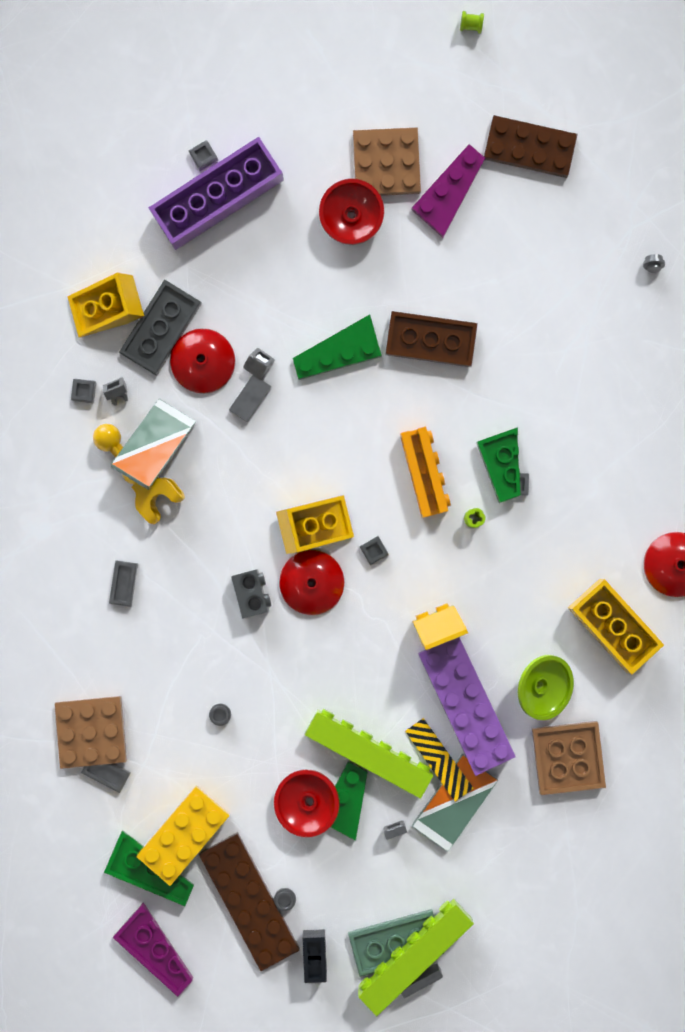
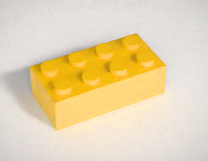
M598 579L568 607L626 673L631 675L635 673L664 646L661 640L605 579Z
M196 785L136 857L171 886L226 821L229 813Z

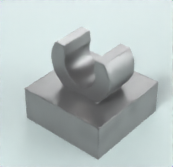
M123 377L103 385V393L106 399H111L114 406L117 405V400L115 399L117 396H122L125 402L128 401L127 386Z

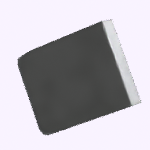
M257 348L248 356L243 368L258 379H261L275 359Z

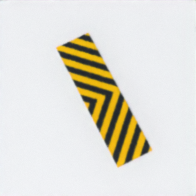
M424 718L405 731L455 802L474 789Z

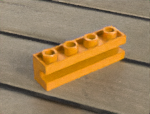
M425 426L417 430L400 433L421 517L425 518L447 512L451 503L448 493L444 494L442 486L445 485L443 473H438L437 465L440 462L437 452H433L431 444L434 443L431 430L427 431Z

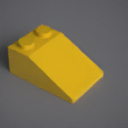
M117 272L67 296L78 337H85L126 325L144 317L133 275Z
M344 495L276 512L286 554L297 553L354 537Z
M448 603L436 607V612L428 614L426 611L415 616L417 620L412 621L425 650L468 634L455 606H449Z

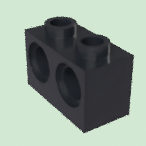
M325 929L303 930L304 983L327 982Z

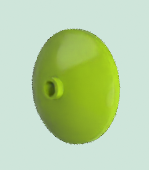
M543 655L534 659L525 668L518 684V700L522 710L528 716L537 720H549L565 709L571 699L574 687L573 673L568 663L554 655Z

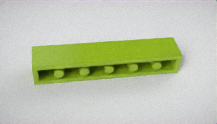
M317 709L305 731V736L414 796L422 798L433 778L430 766L420 761L418 764L411 761L412 757L405 752L400 751L398 754L391 750L392 746L382 740L378 743L372 739L373 735L364 730L358 732L353 729L354 725L344 719L340 722L334 718L335 715L326 709L322 711Z
M455 899L450 902L446 901L439 908L440 912L435 917L430 916L423 923L424 927L418 933L416 931L413 932L402 948H396L386 963L382 962L377 966L373 976L370 978L366 977L359 984L358 997L376 1017L474 925L472 917Z

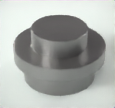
M659 254L648 255L643 262V268L651 273L659 272L665 267L663 256Z
M216 704L211 708L209 718L215 725H225L231 718V710L225 704Z
M281 888L274 896V903L280 910H290L296 903V895L289 888Z

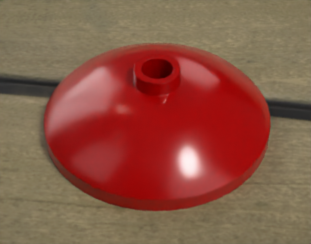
M344 179L338 181L326 190L320 201V222L325 232L337 242L347 245L364 243L379 231L383 223V200L378 191L363 180ZM348 213H355V218L350 219L347 216Z
M195 329L180 337L173 347L170 357L171 370L176 380L187 390L201 394L211 393L226 385L232 377L235 369V354L229 341L220 333L210 329ZM200 355L205 356L204 362L201 363L197 361V358Z
M671 532L658 537L650 544L644 557V572L648 582L658 592L667 596H685V533ZM680 560L684 563L682 569H679L677 566Z
M317 550L302 551L292 556L284 565L280 574V591L285 602L295 611L306 615L322 614L332 609L343 594V571L338 562L325 552ZM309 579L316 581L314 587L308 586L307 582Z
M299 770L289 774L281 781L274 796V810L280 824L290 833L300 837H314L324 833L333 825L339 812L340 802L336 787L327 776L315 770ZM307 798H312V805L307 804Z

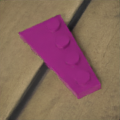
M470 144L467 145L411 208L415 214L442 238H444L485 160V157Z
M143 902L112 938L178 997L193 981L194 977Z

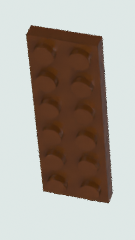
M238 832L199 853L206 870L260 971L300 950Z

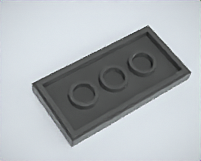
M164 279L144 311V317L139 319L119 353L157 376L202 302Z

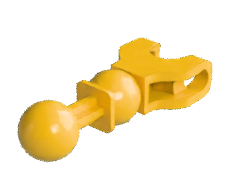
M102 424L95 429L93 433L95 446L101 451H110L116 458L123 448L120 444L121 434L118 428L111 424ZM122 474L125 481L133 484L132 489L136 493V510L150 524L155 525L161 518V514L156 507V499L160 494L165 495L174 503H179L185 499L183 491L173 479L157 477L148 490Z

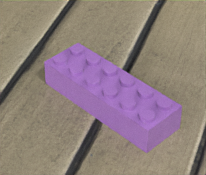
M257 137L148 208L174 249L177 250L284 181L283 173L260 137Z
M460 637L419 652L418 655L475 776L515 758L512 747Z

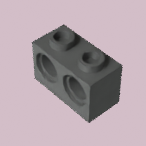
M258 569L231 576L242 619L269 611L268 607L272 605L269 594H264L263 586L266 585L263 572L259 573ZM247 576L255 579V586L252 589L244 586V579ZM253 597L261 601V607L258 610L252 609L249 605V601Z

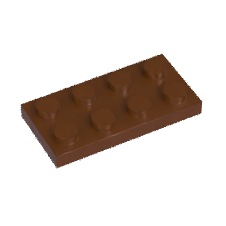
M493 115L484 157L488 161L567 178L578 134Z
M392 311L385 355L471 367L478 323Z

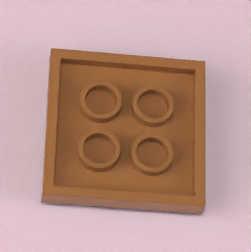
M418 127L353 130L355 179L363 180L372 185L380 196L421 193Z
M121 696L55 703L60 769L127 762Z
M597 721L532 728L540 795L606 788L599 724Z

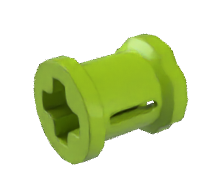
M462 11L460 31H464V29L474 30L481 34L484 13L474 15Z
M479 508L470 509L464 515L465 524L470 528H477L483 525L486 518L483 511ZM476 512L480 521L473 524L469 516L474 515Z

